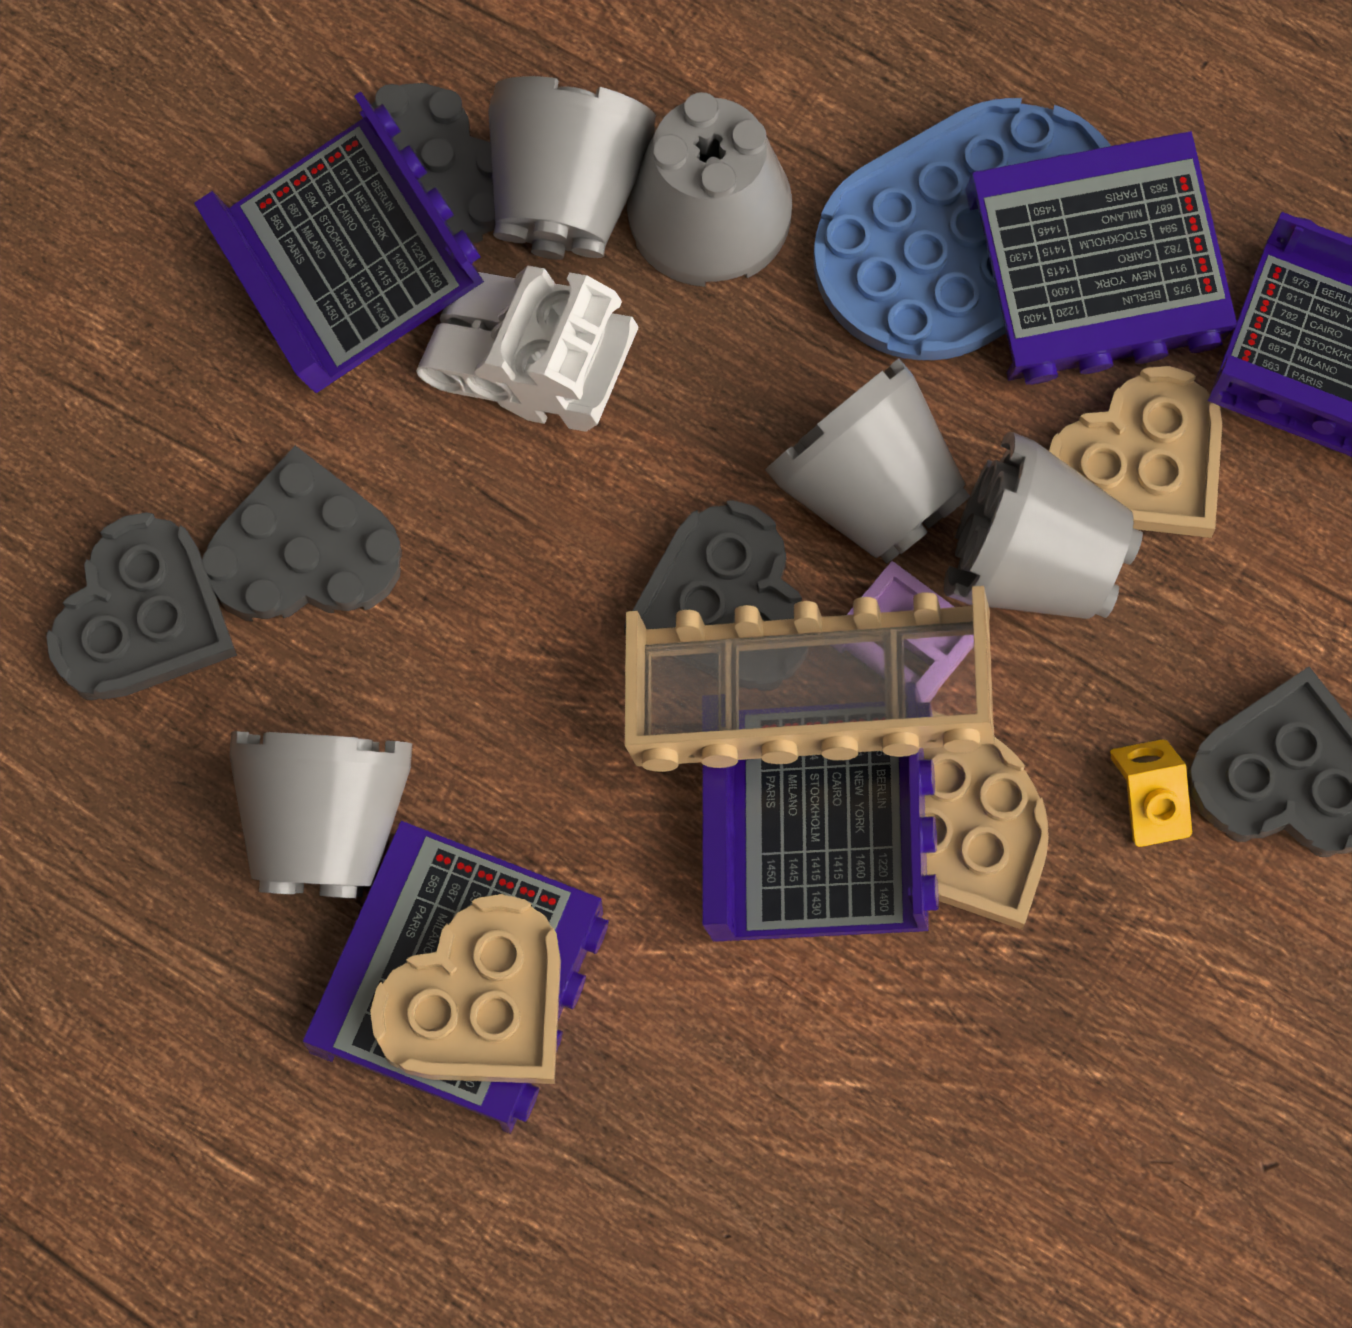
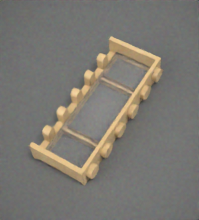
M972 586L973 606L940 608L936 594L923 592L913 596L914 610L881 613L875 598L859 597L853 601V615L822 617L816 603L801 601L794 604V619L763 621L758 608L745 605L735 608V623L704 625L699 612L681 610L676 613V627L646 629L638 611L626 612L625 747L636 766H642L650 771L665 772L676 769L678 764L702 762L703 765L708 767L727 768L736 765L738 760L762 759L771 764H788L796 761L798 756L822 755L830 760H849L858 756V752L883 751V753L890 756L902 757L916 754L919 748L944 747L945 750L950 752L965 753L979 749L980 744H995L989 628L990 610L984 586Z

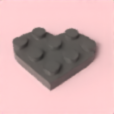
M426 83L402 84L400 86L388 84L381 87L377 91L375 101L371 105L375 109L383 103L399 126L401 132L393 138L401 150L410 145L428 172L420 178L426 191L428 192L436 187L451 208L454 216L446 222L455 235L463 229L472 243L482 241L483 234L491 232L495 228L491 145L488 141L471 137L469 117L462 106L461 97L452 90Z
M295 445L218 528L203 556L202 565L207 572L217 600L226 611L245 621L253 622L252 618L270 619L282 615L283 619L290 617L308 603L327 613H334V610L351 611L360 607H364V610L371 609L391 593L400 578L402 549L395 527L380 510Z
M732 500L726 501L725 506H712L700 513L696 510L687 517L677 529L633 611H638L646 629L676 627V613L681 610L699 612L704 625L735 623V608L745 605L758 608L763 621L794 619V604L801 602L802 597L797 590L782 580L787 557L784 541L776 530L774 520L756 506ZM626 623L624 625V634H626ZM810 647L739 652V687L748 690L757 689L762 692H772L778 689L783 681L791 678L806 661ZM719 653L673 657L719 679Z
M147 512L123 516L104 527L100 532L102 538L93 547L90 560L86 559L84 564L87 586L65 599L63 602L64 609L55 618L52 631L48 630L46 636L49 658L64 683L76 690L78 695L86 700H105L128 696L237 656L195 542L183 526L180 525L178 527L170 520L155 518L154 514Z
M1309 666L1216 728L1200 744L1193 763L1187 772V781L1191 796L1200 814L1218 830L1225 832L1233 841L1246 842L1252 838H1265L1285 830L1302 846L1308 847L1316 856L1331 857L1335 854L1352 852V720Z

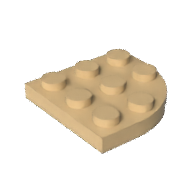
M933 712V717L944 716L936 712ZM996 737L995 744H980L979 749L965 753L950 752L945 750L944 747L923 748L924 759H933L935 771V795L925 796V817L934 816L936 822L937 852L927 853V875L936 874L939 901L1023 930L1043 871L1048 848V820L1043 799L1039 797L1033 782L1024 770L1025 765L1011 749Z

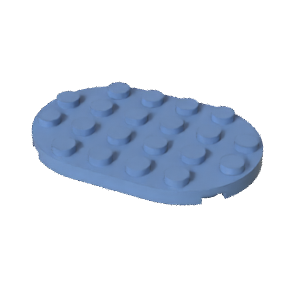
M1022 98L985 101L953 114L864 165L846 178L833 192L821 213L814 242L815 278L825 304L837 321L854 337L876 350L900 358L931 361L949 359L973 352L1006 334L979 210L969 209L965 192L972 172L1111 146L1110 143L1096 128L1075 113L1057 105H1054L1052 110L1036 105L1021 104Z

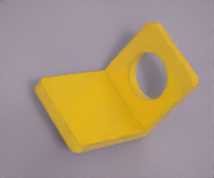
M1161 739L1112 749L1110 751L1111 760L1127 782L1132 840L1135 845L1143 847L1190 837L1192 834L1186 764L1167 740ZM1142 756L1160 757L1156 761L1146 763L1131 761Z

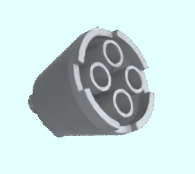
M522 76L507 78L497 82L488 110L495 211L494 237L513 243H531V253L547 259L561 260L564 258L565 250L589 258L604 257L606 244L636 182L643 156L655 133V113L641 102L619 92L599 87L596 90V94L576 87H558L559 81L553 77Z
M699 92L690 95L684 103L675 107L662 119L648 144L636 182L627 199L628 223L636 241V247L646 261L656 270L676 281L705 287L706 282L724 281L746 275L749 278L765 268L776 257L785 243L791 224L792 194L788 178L766 136L764 126L751 112L733 101L715 98L706 92Z
M899 358L884 372L882 370L804 435L797 444L787 449L765 469L779 488L875 558L880 556L886 564L897 555L905 552L928 532L921 524L922 522L929 529L970 497L963 488L966 484L914 375Z
M1008 432L1004 435L1001 447L1007 449L1000 461L987 460L963 512L955 535V539H958L955 556L959 557L960 561L958 569L949 566L945 573V595L968 605H973L972 586H984L988 606L991 608L1090 619L1095 614L1107 618L1118 597L1119 586L1114 583L1122 564L1130 565L1134 561L1142 542L1143 532L1133 528V512L1034 440L1014 432Z
M240 731L231 732L229 757L251 879L260 880L259 892L277 894L304 893V883L320 884L319 896L363 897L364 886H372L406 785L411 769L412 743L386 741L385 752H379L380 742L358 739L356 737L266 732L263 734V744H260V735Z

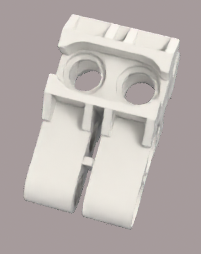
M533 266L525 267L516 275V278L478 272L484 282L444 308L440 317L441 323L436 325L416 370L418 376L429 385L445 392L496 401L501 407L528 421L545 424L548 418L545 415V412L558 414L569 429L587 432L598 425L639 328L633 317L612 313L617 308H620L622 303L617 293L587 275L569 273L567 277L570 286L555 284L545 268Z

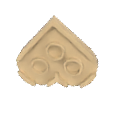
M1171 366L1147 367L1141 370L1139 376L1127 380L1120 389L1119 387L1117 388L1107 412L1085 413L1080 416L1079 421L1065 426L1059 435L1057 433L1053 437L1049 452L1133 512L1134 529L1212 538L1216 526L1222 418L1220 406L1208 401L1210 394L1204 387L1194 381L1196 376L1191 372Z
M499 894L473 900L471 906L458 912L451 923L444 926L436 952L409 957L406 959L407 963L392 970L384 983L380 982L377 986L370 1009L373 1035L382 1049L386 1060L406 1074L432 1080L555 1084L561 970L557 933L550 926L545 915L531 907V903L525 899Z

